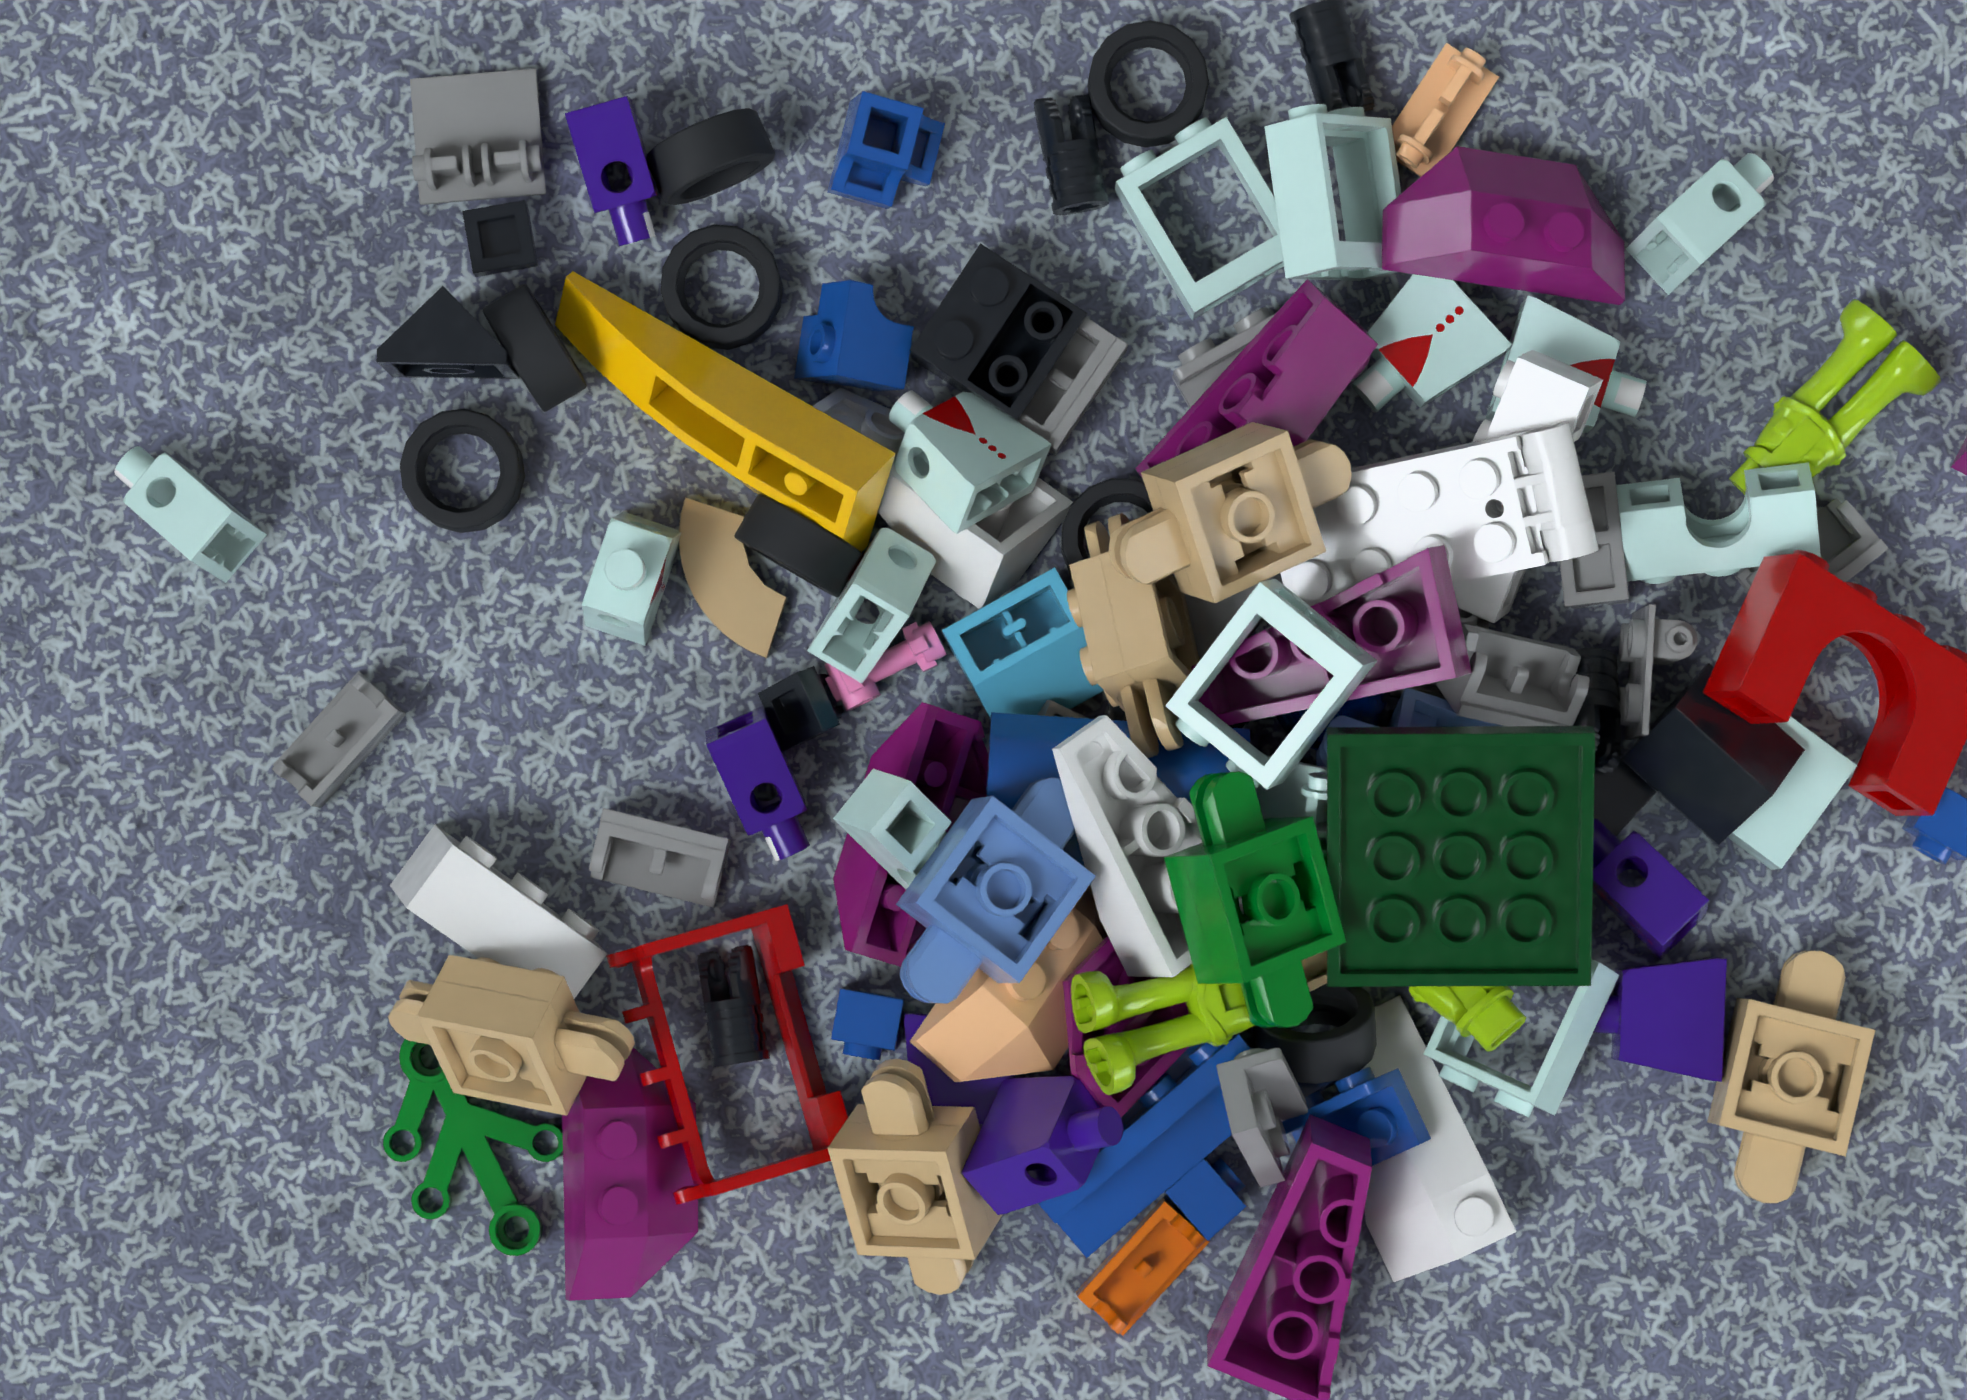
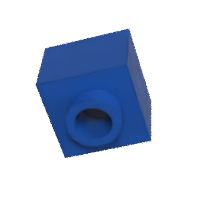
M1946 787L1933 816H1909L1902 827L1903 830L1916 837L1912 844L1914 849L1946 865L1950 857L1957 861L1967 860V798Z
M840 988L831 1039L844 1042L842 1054L880 1060L882 1049L896 1050L905 999Z
M1203 1158L1165 1191L1169 1198L1208 1241L1247 1207L1237 1196L1246 1186L1221 1158L1211 1166Z

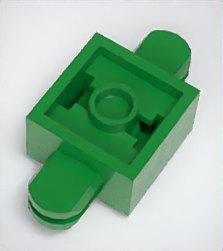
M1240 771L1205 774L1195 782L1189 793L1202 843L1164 857L1198 984L1240 983L1249 1019L1254 1025L1279 1028L1298 1026L1307 1019L1313 1009L1301 961L1346 943L1313 816L1263 819L1253 778L1250 775ZM1242 896V908L1244 910V914H1242L1239 907L1238 897Z

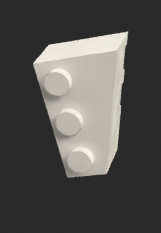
M435 824L390 884V887L404 906L477 958H490L502 965L528 970L544 968L564 976L575 999L607 955L602 947L593 940L599 930L569 908L561 917L543 903L549 894L519 872L511 880L492 866L497 857L468 836H465L460 843Z

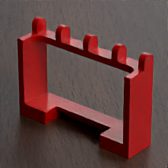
M788 904L656 940L606 956L609 968H620L632 963L643 1006L622 1011L625 1024L647 1018L661 1068L641 1073V1082L643 1086L665 1080L678 1126L676 1131L657 1136L660 1149L682 1143L694 1185L684 1186L673 1192L676 1205L703 1197L715 1196L831 1161L828 1147L848 1119L841 1091L826 1093L792 972V970L803 967L805 964ZM751 929L813 1150L714 1179L707 1164L656 983L652 957Z

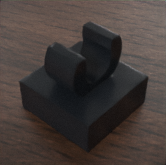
M525 200L462 211L472 271L475 277L538 266L529 209Z
M814 666L796 672L758 693L783 751L799 746L840 725L838 719L845 713L842 705L832 708L823 687L827 685L825 678L829 677V675L817 674Z

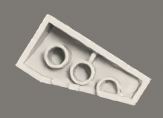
M841 387L813 405L818 410L896 453L895 461L905 433L889 421L891 409ZM893 461L878 513L896 533L933 554L936 563L930 573L954 590L960 597L981 609L1017 584L1066 518L1073 501L1038 477L1032 492L956 534L949 529L896 472Z
M1107 715L1098 716L1055 746L1052 751L1085 868L1096 876L1090 886L1099 918L1128 976L1174 977L1192 964L1164 857L1202 843L1193 806L1186 798H1177L1157 777V768ZM1242 896L1238 897L1239 907L1242 914H1244V910L1242 908Z
M1400 995L1375 1006L1377 1045L1373 1059L1361 1069L1371 1067L1376 1078L1399 1068L1431 1137L1430 1140L1372 1166L1364 1209L1365 1222L1393 1282L1458 1260L1516 1232L1491 1176L1442 1078L1439 1077V1072L1433 1060L1423 1055L1426 1046Z

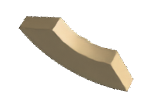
M685 497L680 517L679 532H681V536L679 539V549L685 578L695 600L709 620L725 636L746 650L767 659L787 598L763 584L750 567L744 544L734 537L744 516Z

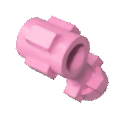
M930 621L918 626L917 622H914L902 628L906 640L886 649L863 683L826 663L824 666L829 677L825 678L836 702L842 701L846 711L853 710L881 695L875 684L876 682L915 663L919 665L923 672L938 666L936 660L947 654Z

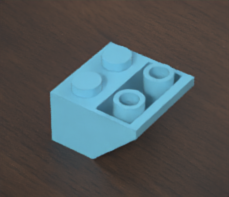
M1055 567L942 630L946 642L990 720L991 712L1037 715L1047 700H1052L1068 709H1072L1104 691L1098 684L1092 686L1083 671L1079 651L1080 648L1087 646L1083 627L1077 626L1072 617L1067 601L1068 590Z

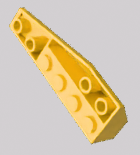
M572 271L566 276L555 326L603 376L637 407L679 440L737 478L753 492L766 495L846 541L862 553L868 546L896 453L576 272Z

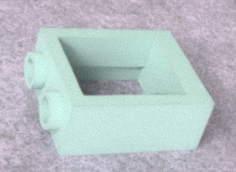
M1312 104L1288 110L1289 120L1264 126L1285 278L1361 281L1396 273L1395 271L1382 270L1383 209L1401 194L1391 118L1365 116L1363 107H1349L1327 112L1325 104ZM1326 146L1333 147L1346 241H1339Z
M1207 117L1194 122L1175 136L1179 145L1158 157L1152 149L1136 156L1120 168L1124 177L1117 180L1115 185L1117 196L1191 320L1196 319L1284 267L1274 196L1227 117L1211 125ZM1219 145L1273 237L1195 282L1141 191Z
M1277 579L1259 582L1165 707L1179 717L1175 725L1186 737L1203 747H1207L1211 743L1228 757L1229 760L1226 763V767L1230 772L1240 771L1246 773L1253 778L1255 788H1258L1261 784L1264 788L1269 789L1282 784L1377 660ZM1261 618L1266 620L1334 675L1270 759L1198 701Z
M1591 959V986H1578L1533 1086L1466 1057L1474 1037L1472 1035L1462 1037L1456 1029V1025L1443 1016L1440 1017L1423 1055L1443 1065L1439 1077L1464 1089L1474 1092L1478 1082H1482L1498 1090L1494 1102L1529 1118L1533 1108L1537 1107L1555 1116L1619 974L1600 962Z

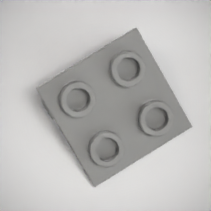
M536 68L410 79L416 156H412L414 180L418 181L420 205L546 194Z
M1652 604L1632 613L1630 623H1622L1620 629L1619 661L1629 662L1628 683L1626 687H1618L1621 712L1620 725L1626 726L1625 740H1634L1649 735L1652 665H1669L1684 659L1695 651L1698 642L1697 633L1689 623L1681 620L1655 619L1656 605Z

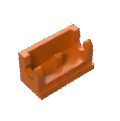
M1162 1198L1076 1291V1295L1088 1308L1100 1315L1112 1330L1124 1336L1210 1241Z

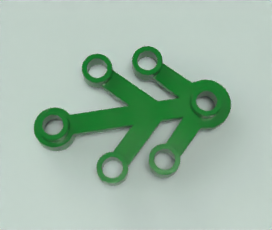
M404 1039L400 1048L399 1060L402 1071L410 1082L396 1123L384 1135L383 1147L386 1154L394 1161L407 1162L416 1158L421 1153L424 1139L419 1128L433 1092H435L446 1115L424 1181L415 1188L411 1197L415 1213L428 1220L437 1219L447 1213L452 1203L449 1186L463 1149L495 1214L489 1225L491 1242L497 1250L509 1256H519L529 1252L539 1243L542 1237V1220L532 1207L518 1202L487 1137L528 1150L529 1154L538 1161L550 1162L557 1159L558 1156L560 1157L563 1153L562 1129L552 1123H542L536 1126L470 1104L466 1095L453 1093L441 1066L436 1069H430L423 1064L421 1052L429 1044ZM399 1130L410 1132L415 1140L413 1150L407 1155L397 1153L392 1146V1138ZM540 1131H551L557 1137L558 1147L550 1155L540 1153L535 1147V1137ZM426 1188H435L442 1194L443 1205L436 1212L425 1210L420 1203L421 1193ZM519 1216L527 1221L529 1233L524 1240L515 1241L507 1235L505 1227L511 1217Z

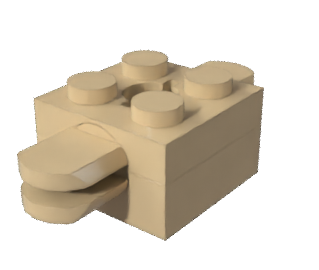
M1255 422L1246 424L1141 472L1153 511L1121 525L1111 534L1109 543L1110 561L1116 571L1125 578L1143 584H1152L1174 574L1181 593L1212 603L1220 602L1326 552L1313 509L1338 498L1348 490L1352 476L1350 461L1345 452L1336 445L1309 439L1293 447L1287 430Z
M1120 513L1108 518L1109 534L1099 521L1084 527L1090 558L1069 565L1074 589L1067 591V601L1075 623L1078 627H1083L1087 646L1080 648L1079 654L1087 680L1092 686L1098 684L1104 690L1112 707H1121L1126 715L1132 742L1147 758H1150L1159 753L1158 738L1168 751L1183 746L1181 731L1175 725L1178 717L1165 706L1192 672L1191 666L1197 664L1200 660L1185 595L1180 592L1176 578L1170 575L1155 583L1143 584L1125 578L1116 571L1111 563L1109 556L1111 534L1121 525L1130 522L1125 514Z
M1801 951L1792 954L1784 962L1774 1005L1752 999L1736 998L1723 1053L1722 1082L1717 1081L1707 1122L1744 1131L1734 1170L1735 1183L1746 1196L1762 1203H1778L1787 1200L1794 1193L1806 1147L1845 1157L1848 1149L1875 1030L1836 1020L1846 977L1843 965L1834 956L1823 951Z
M449 955L434 984L408 980L399 995L400 1000L396 1001L388 1016L391 1026L404 1039L431 1045L453 1093L565 1116L568 1115L586 1077L590 1076L615 1081L624 1067V1060L628 1058L635 1044L634 1036L618 1020L580 1013L564 976L544 968L528 970L502 965L493 959L485 957L470 959Z
M901 1059L885 1060L876 1067L871 1078L867 1080L861 1090L864 1104H857L829 1145L828 1152L857 1254L907 1257L914 1283L919 1288L938 1295L949 1294L960 1287L966 1274L973 1266L974 1260L1002 1215L996 1214L961 1174L980 1132L975 1107L932 1106L925 1078L919 1066Z

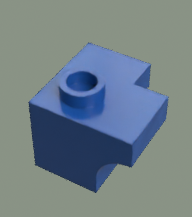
M865 91L860 92L849 103L827 193L889 209L892 207L900 180L927 187L931 182L945 123L924 116L922 114L924 108Z
M854 280L822 283L818 315L803 316L794 379L815 383L845 385L875 392L904 390L914 326L896 323L887 319L876 306L873 295L874 285Z

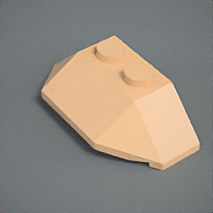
M1088 886L1020 983H997L978 968L957 999L947 1004L935 1003L910 1040V1043L954 1082L1054 1070L1069 1047L1063 981L1108 936L1100 921L1091 886Z

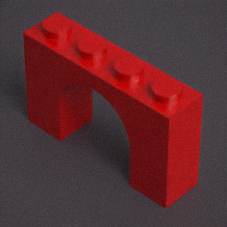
M1795 550L1793 554L1764 557L1703 693L1751 724L1788 722L1810 671L1821 651L1838 637L1849 641L1863 653L1873 669L1879 691V709L1873 731L1848 786L1895 816H1933L1967 740V653L1952 646L1939 645L1924 635L1926 628L1920 622L1902 614H1892L1876 603L1878 597L1873 591L1856 583L1842 581L1828 571L1830 565L1827 561L1813 553Z

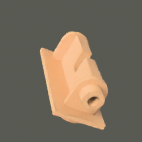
M1446 43L1392 125L1397 162L1420 177L1452 151L1499 79V76L1483 67L1486 60L1480 54L1469 48H1464L1463 52H1460Z

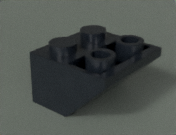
M980 243L911 347L910 355L913 361L961 392L973 393L1018 421L1088 313Z

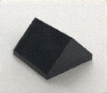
M444 286L377 348L376 362L392 377L519 379V374L510 361L508 352Z
M1707 663L1649 727V735L1640 737L1621 759L1712 842L1720 845L1773 796L1805 749L1776 723L1751 724L1705 695L1703 690L1714 668L1710 663Z

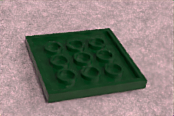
M1327 727V871L1346 943L1327 950V987L1591 986L1595 777L1594 727Z

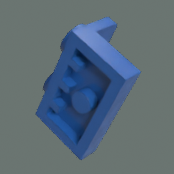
M1371 1067L1358 1071L1335 1082L1340 1095L1325 1101L1320 1090L1305 1097L1308 1108L1306 1114L1282 1121L1286 1134L1292 1133L1296 1143L1310 1114L1370 1139L1372 1166L1431 1139L1399 1068L1376 1078Z

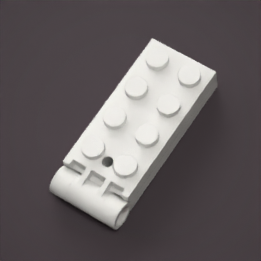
M1563 422L1351 468L1352 476L1348 490L1338 498L1313 509L1326 552L1280 574L1283 585L1311 607L1430 547L1445 546L1452 583L1542 566L1549 562L1577 558L1598 551L1599 547L1570 423ZM1496 499L1503 504V512L1497 509Z

